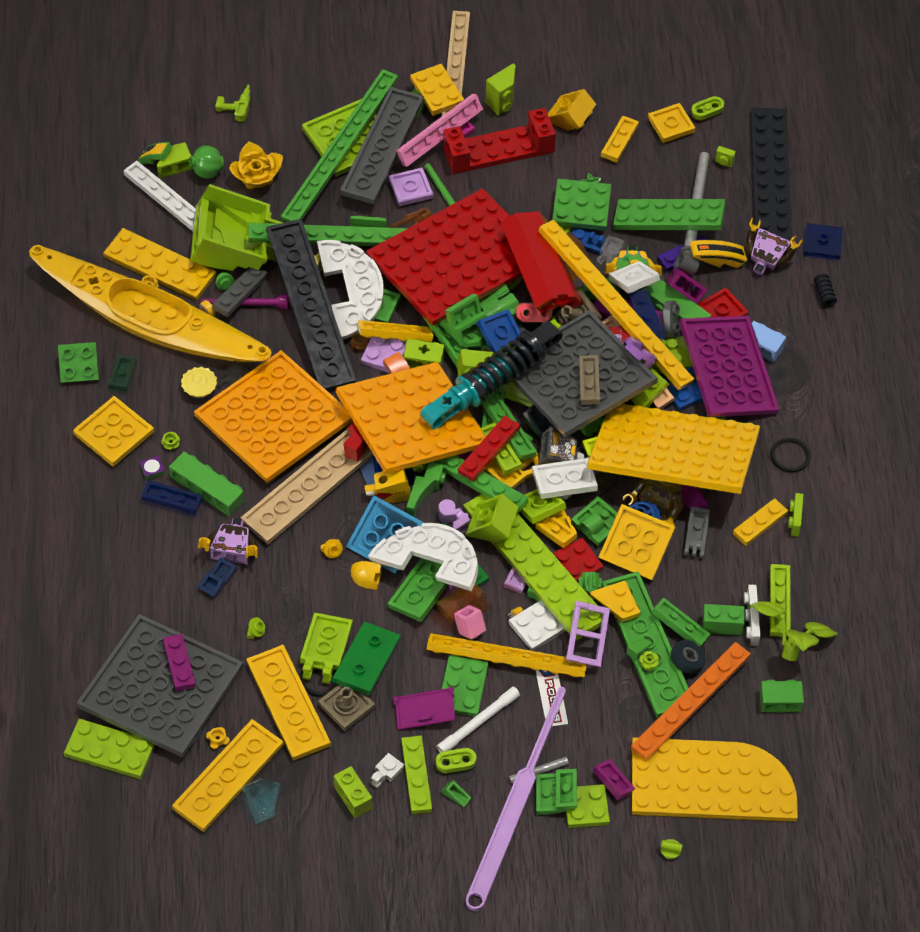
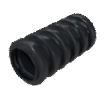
M826 273L816 275L813 282L821 305L823 307L835 305L837 298L829 275Z

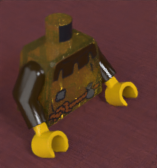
M642 478L633 488L634 491L623 496V500H626L628 496L632 498L628 505L634 504L637 501L638 494L640 495L639 499L642 501H651L660 510V514L668 518V520L663 521L674 525V519L678 518L684 507L681 494L682 486L676 483Z

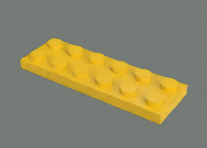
M122 228L103 252L104 258L144 277L152 275L159 284L195 301L200 298L216 277V271L192 262L190 259Z
M284 645L247 658L248 667L292 760H297L330 747L331 742Z
M251 719L172 805V809L198 829L205 832L282 748L284 742Z

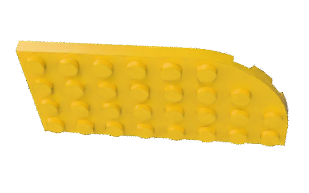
M633 738V739H632V744H633L638 738ZM668 739L647 761L632 751V785L635 788L632 791V815L797 822V794L790 774L778 759L759 747L740 742Z

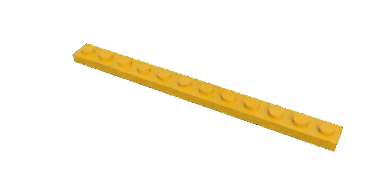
M554 220L540 226L539 233L627 333L634 339H638L644 345L643 349L652 352L657 357L655 364L678 390L692 384L694 378L561 227Z

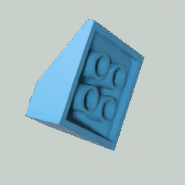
M373 495L346 547L369 559L368 555L384 538L387 540L396 534L395 531L401 528L422 526L424 522ZM381 564L382 567L395 574L400 570Z

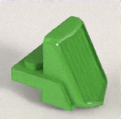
M471 294L446 309L447 318L439 322L460 346L466 348L481 346L484 337L477 322L487 317L486 313L481 312L478 295Z

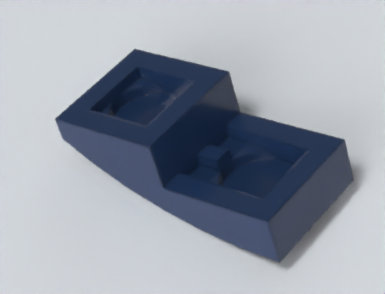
M220 557L212 571L206 573L197 588L215 598L238 569L237 566Z

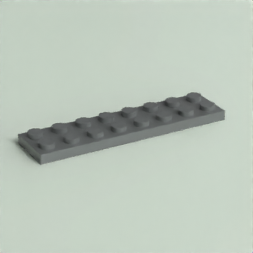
M390 87L340 189V195L375 204L397 158L396 150L402 147L424 101V96Z

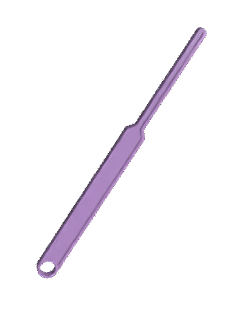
M564 687L558 688L527 766L518 771L466 897V906L471 911H480L488 898L536 781L534 769L565 696L566 689ZM472 896H478L482 899V903L474 907L469 904V899Z

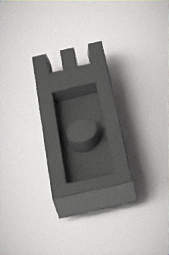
M697 507L690 508L684 555L688 556L689 549H692V557L696 556L697 550L700 551L699 558L704 557L710 510Z

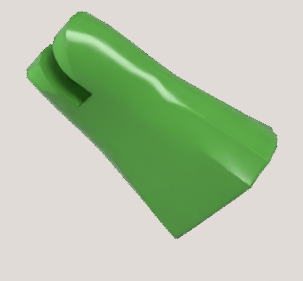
M506 285L479 300L481 312L486 313L487 316L515 308L519 305L518 300L510 293Z

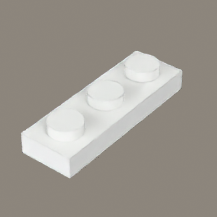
M748 585V590L744 592L743 596L744 604H747L745 621L749 623V627H746V638L750 639V646H758L760 640L759 613L753 607L749 608L750 604L758 602L757 586Z

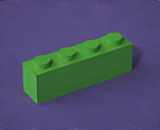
M661 279L650 286L640 288L639 299L654 310L663 311L666 301H676L680 307L679 322L682 318L711 317L710 313Z
M183 452L169 466L171 478L229 517L244 502V491L239 485L232 484L224 475L217 474L209 465L199 462L194 455Z

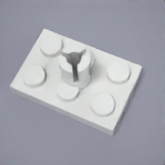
M589 458L532 466V473L540 498L545 499L559 496L562 500H566L572 494L597 491L598 485L593 470L587 469Z

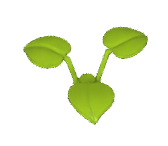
M759 601L749 606V608L753 607L767 616L781 618L782 644L784 645L782 657L789 661H797L800 649L804 652L809 647L818 644L819 639L813 636L812 633L819 637L838 635L837 632L828 626L817 622L806 623L805 628L808 629L806 632L792 629L786 630L784 615L786 610L780 605L768 601Z

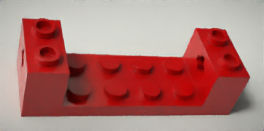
M546 108L528 111V125L470 138L464 137L461 126L443 130V150L452 174L555 152L556 133Z

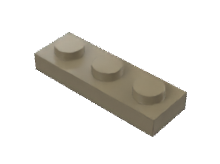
M598 355L579 356L581 405L600 404Z

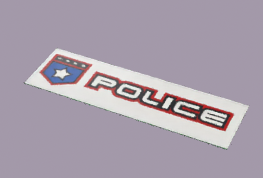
M536 670L546 720L558 688L561 686L558 674L546 670ZM564 700L552 726L568 724Z

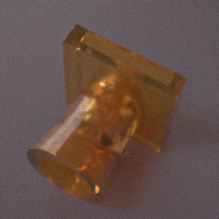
M476 584L472 591L458 587L446 597L435 602L439 611L452 624L455 622L454 613L468 605L474 604L483 614L489 610L486 595Z

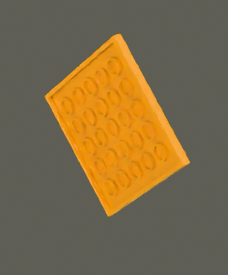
M282 350L194 411L195 417L266 483L353 421L345 407Z
M437 362L336 388V394L385 474L473 451L486 437L468 408L458 412L437 429H433L420 416L421 410L426 405L448 392V389L453 386Z

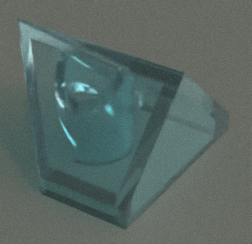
M260 778L242 786L243 799L256 824L275 817L281 783Z

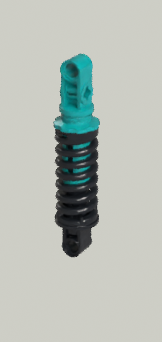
M550 321L544 322L532 333L523 330L515 340L509 341L507 346H502L491 357L485 358L484 362H479L476 368H471L466 373L458 376L455 379L456 386L450 387L448 392L426 405L421 410L420 416L433 429H437L461 410H466L469 405L478 407L482 400L488 398V393L491 395L495 394L496 388L502 389L504 383L509 384L512 381L511 377H519V371L524 373L527 371V366L533 367L536 363L542 362L545 359L544 352L559 343L563 334Z

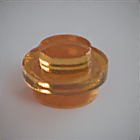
M359 333L354 334L351 338L352 348L355 350L367 348L369 338Z

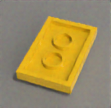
M442 63L410 75L412 84L419 95L424 96V103L432 116L453 109L464 100Z

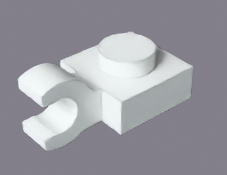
M388 753L375 766L376 772L371 777L373 780L371 785L378 788L385 779L392 782L404 769V764Z

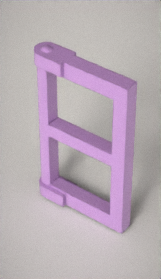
M575 601L566 660L601 667L610 608ZM580 609L603 614L600 634L577 629ZM576 635L599 640L596 660L573 655Z

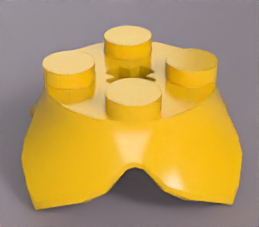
M248 142L241 149L239 161L231 163L229 170L248 189L264 187L273 183V178L282 166L283 156L278 153L266 155L259 145Z

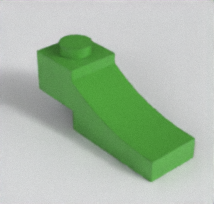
M429 462L425 476H416L406 507V513L415 517L422 502L433 491H439L441 484L444 485L446 480L444 465Z

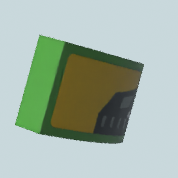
M170 142L151 144L144 149L137 161L140 164H153L155 160H165L172 146Z

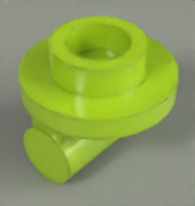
M258 617L251 618L246 637L254 639V637L263 636L265 633L263 621Z
M674 839L662 840L661 853L667 859H676L681 854L683 844Z

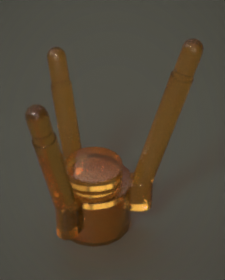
M423 207L416 212L404 216V219L392 224L390 227L394 228L412 219L417 224L432 216V213L427 207Z

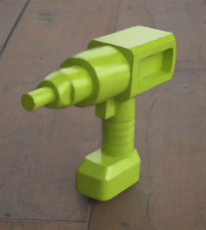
M247 85L240 99L232 104L225 103V98L218 96L215 106L216 111L232 110L235 111L236 121H246L249 111L250 85Z

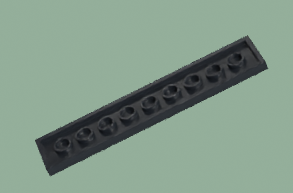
M751 108L754 225H758L760 219L761 224L759 228L790 241L792 238L787 111L786 109Z
M302 219L266 227V233L316 381L326 390L356 383V378Z

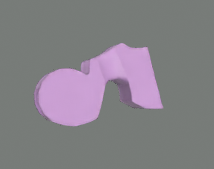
M446 499L441 501L438 512L441 522L445 524L453 523V528L462 534L467 532L470 523L468 513H464L461 508L455 509V503L452 500Z

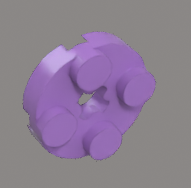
M630 336L623 341L622 344L625 345V348L635 358L646 362L645 366L651 368L655 364L657 357L652 352L643 349L644 345L638 339Z

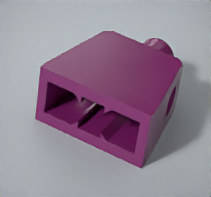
M677 267L672 270L665 280L668 285L696 304H698L708 290ZM695 287V290L690 293V289Z

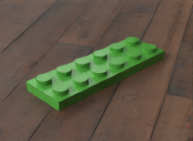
M618 199L613 227L614 230H721L726 202L725 199Z

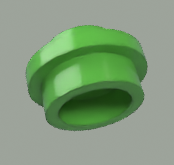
M226 272L220 273L216 278V286L220 290H227L234 283L232 275Z

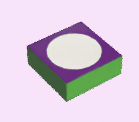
M158 456L140 461V466L146 480L164 475V469Z

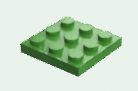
M558 179L553 220L559 226L606 231L611 184Z

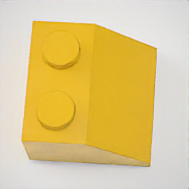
M585 89L561 95L549 111L548 116L551 123L567 131L578 130L585 124L586 118L593 113L592 110L596 103Z

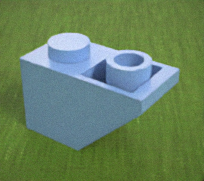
M753 321L752 327L763 358L774 363L785 347L786 336L766 327L764 324Z

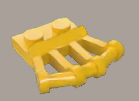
M537 453L533 458L524 459L521 461V469L507 475L503 474L495 459L486 467L484 472L515 489L518 485L523 484L526 479L533 477L532 469L522 470L531 463H534L535 466L538 465L540 454Z

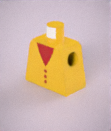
M405 469L385 474L383 471L375 473V484L365 485L367 497L378 495V498L387 503L408 501L411 494Z

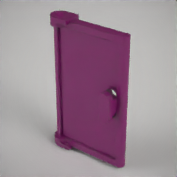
M453 686L417 694L394 696L393 701L396 707L398 730L455 721Z

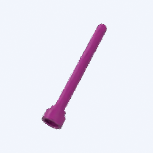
M281 294L277 298H246L239 306H277L280 309H288L289 299L287 294ZM215 298V299H201V300H200V303L203 302L204 300H206V301H209V302L213 305V303H214L218 298Z

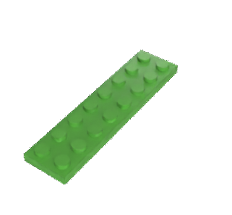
M639 572L602 581V588L626 581L641 612L640 617L621 622L617 618L615 620L627 647L642 636L651 643L646 651H651L659 656V664L653 670H645L641 666L639 659L637 661L632 659L655 716L659 718L688 689L681 670L672 662L671 646L659 618L651 613L654 607Z

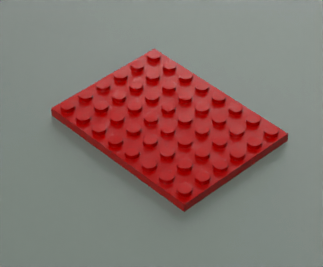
M483 188L366 251V255L375 261L379 270L432 326L447 318L446 309L471 294L478 295L480 300L522 276L500 223L510 215Z

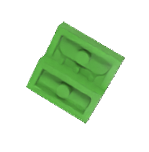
M559 769L554 774H536L537 815L560 813L577 808V769Z

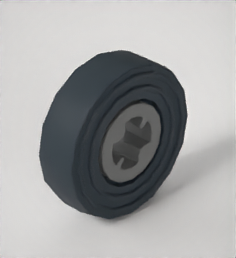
M689 640L679 641L671 650L672 662L684 673L696 674L701 671L706 663V657L702 649Z

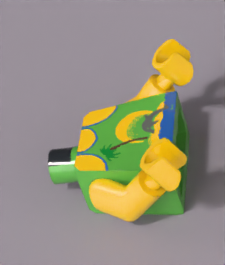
M631 244L627 246V251H620L619 257H615L611 263L606 264L605 274L640 261L659 273V276H662V266L655 265L650 258H647L646 252L638 251V247Z

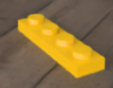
M358 320L357 323L359 334L367 338L373 336L382 339L394 338L401 341L417 339L432 342L434 336L431 328L427 326Z

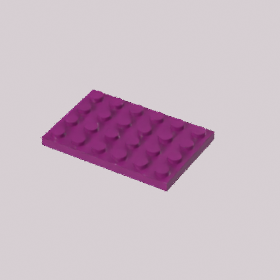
M749 316L682 318L679 325L708 417L778 413L780 409Z

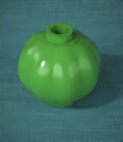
M204 145L197 148L194 155L190 156L189 165L193 167L197 176L211 179L217 176L219 171L223 169L224 159L216 148Z

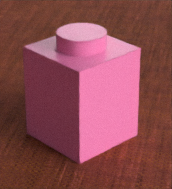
M468 605L454 613L460 635L474 639L486 631L481 610Z

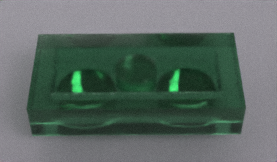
M118 354L108 382V389L127 392L137 364V358Z

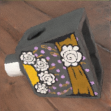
M551 426L542 434L538 465L583 459L584 454L576 451L577 440L571 436L565 438L555 427Z

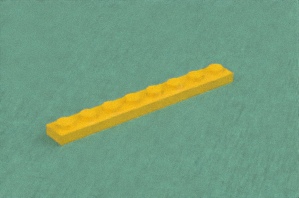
M430 633L426 649L435 653L443 652L458 657L466 656L476 660L483 659L493 663L511 664L514 667L523 666L533 670H546L554 674H569L572 677H585L587 668L586 664L567 661L564 656Z

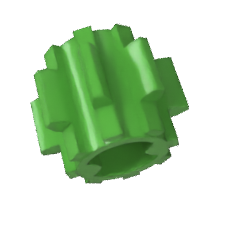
M582 572L581 577L578 578L579 585L587 594L602 588V578H599V573Z

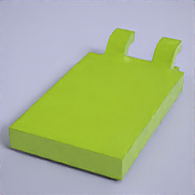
M314 612L300 657V663L304 664L302 679L311 680L313 668L323 670L322 683L330 684L333 669L337 670L342 662L353 626V620Z

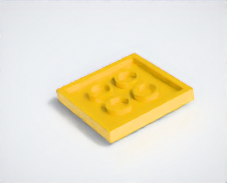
M115 396L73 430V434L113 467L155 432L154 427Z
M622 504L598 558L630 572H639L640 576L653 581L676 526Z

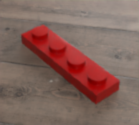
M504 416L458 468V473L474 482L520 430V424Z

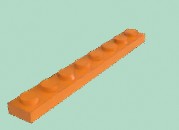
M735 642L631 745V750L647 761L750 658L751 653Z

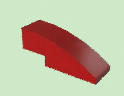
M353 422L348 427L349 438L343 446L345 456L358 462L368 445Z

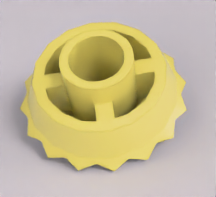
M194 367L183 374L181 387L184 389V392H187L192 397L204 398L215 389L217 377L209 368Z

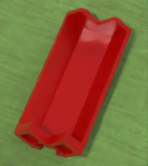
M537 211L515 213L501 221V226L535 307L545 315L558 306L567 309L564 306L569 305L572 308H577L582 305L583 302L565 261L538 231L540 226L548 223L547 219Z

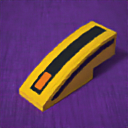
M717 240L690 242L694 258L719 268L723 264H727L738 269L747 261L744 247L741 245Z

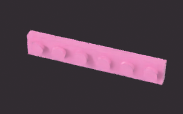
M471 94L396 150L402 165L409 166L441 142L444 129L462 126L482 111L483 108L477 94Z

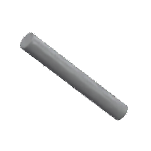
M563 757L537 766L534 769V774L536 776V774H542L568 765V759ZM517 774L509 776L511 784L514 783Z

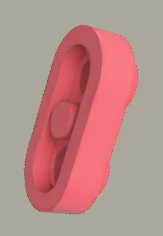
M520 303L515 309V316L523 322H546L552 317V310L546 313L545 316H542L534 303ZM527 309L528 315L524 316L523 312Z

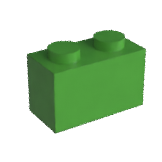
M704 604L702 628L710 634L742 635L744 606Z
M766 680L761 682L759 691L761 712L802 711L804 704L802 681Z

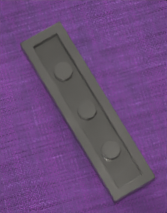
M250 267L213 303L212 310L228 317L268 277V272L261 268L257 270Z

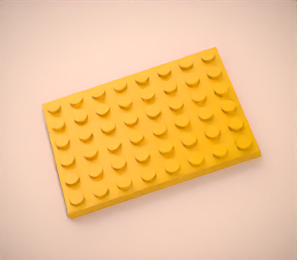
M621 404L606 414L588 460L587 469L741 494L759 436L760 426L752 423L735 422L734 420H721L715 417H702L696 414L646 408L640 405Z

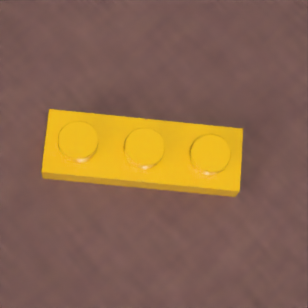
M622 116L602 150L601 157L617 163L635 133L639 121Z
M774 498L735 528L733 535L745 546H748L788 514V510Z

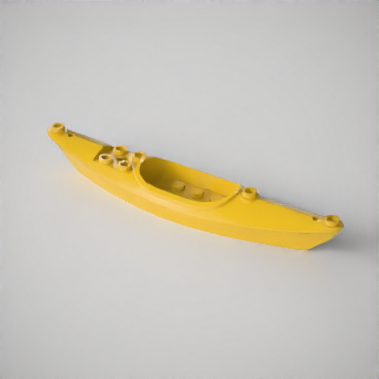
M35 245L29 251L30 257L44 271L86 305L115 325L147 341L189 354L233 362L265 361L272 354L271 349L256 339L150 284L128 278L41 245Z

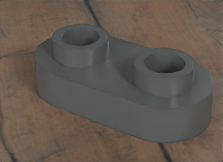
M666 301L663 306L664 334L667 338H675L680 333L678 321L680 307L676 301Z

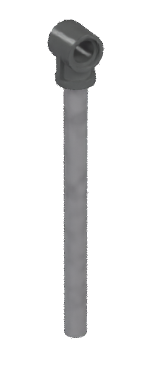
M707 152L699 154L692 199H703L710 157ZM698 230L686 231L684 247L680 249L679 256L674 263V268L677 267L689 277H692L699 267V261L693 257L690 246L691 241H696Z

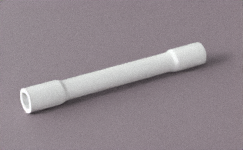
M511 687L494 703L454 734L449 735L436 745L438 751L441 753L453 749L462 739L502 708L516 700L520 696L519 691L515 687Z

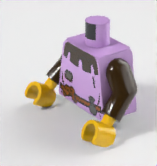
M751 218L749 223L751 228H749L746 245L747 252L751 255L750 260L756 262L753 271L763 275L766 267L774 270L776 267H781L791 261L797 251L796 247H799L803 240L796 244L794 242L796 236L792 237L790 241L759 228L761 224L760 219L758 225H754L752 223L753 218Z
M233 518L231 525L222 524L219 530H215L207 538H199L197 549L205 548V551L208 552L210 548L211 559L219 560L221 557L228 562L248 565V556L258 558L257 543L254 537L249 534V529L243 527L244 521L240 518Z

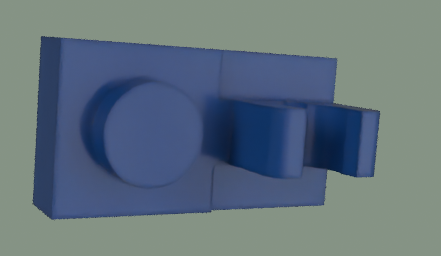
M573 228L569 235V238L578 248L600 256L608 241L603 235L599 236L595 232H589L580 228Z

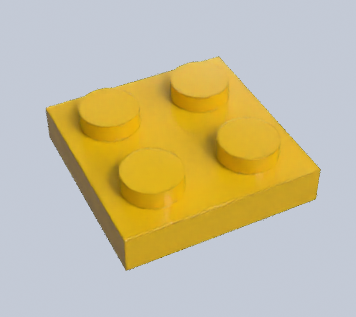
M680 103L648 113V119L663 143L695 133V126Z

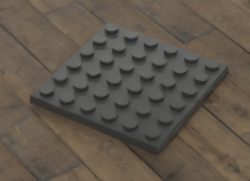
M590 310L558 328L563 337L559 343L544 352L545 359L542 362L536 363L533 367L527 366V371L524 373L519 371V377L517 378L511 377L512 382L565 438L658 383V378L641 361L635 358L625 348V345ZM598 355L600 404L581 405L579 356Z
M139 614L79 698L76 706L183 758L243 668V662L183 634L196 688L176 691L163 638L181 633Z

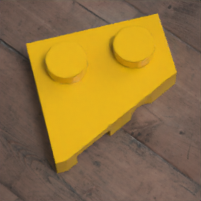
M565 509L535 523V529L563 549L577 538V532L574 526L571 525V520L566 515Z
M626 581L590 592L592 600L596 599L603 607L610 608V613L614 614L615 618L619 621L625 622L640 617L641 612Z

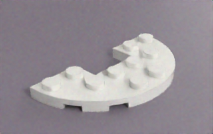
M338 240L317 241L324 276L343 273L349 301L333 304L332 310L342 340L359 333L357 328L358 320L373 321L378 314L384 295L381 272L375 261L366 255L362 249L353 244H344Z
M422 523V526L401 528L395 531L396 534L387 540L385 538L381 540L368 555L370 561L400 570L405 569L412 555L440 563L442 566L435 576L437 581L472 591L478 574L476 553L465 536L452 527L437 523Z

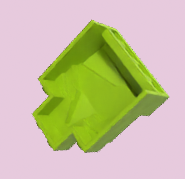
M209 184L196 205L190 261L234 271L238 266L259 270L262 264L267 262V259L276 260L270 243L248 242V223L281 224L283 222L271 219L270 204Z

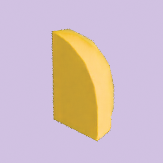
M367 561L354 563L351 567L353 581L363 588L378 590L381 578V564Z

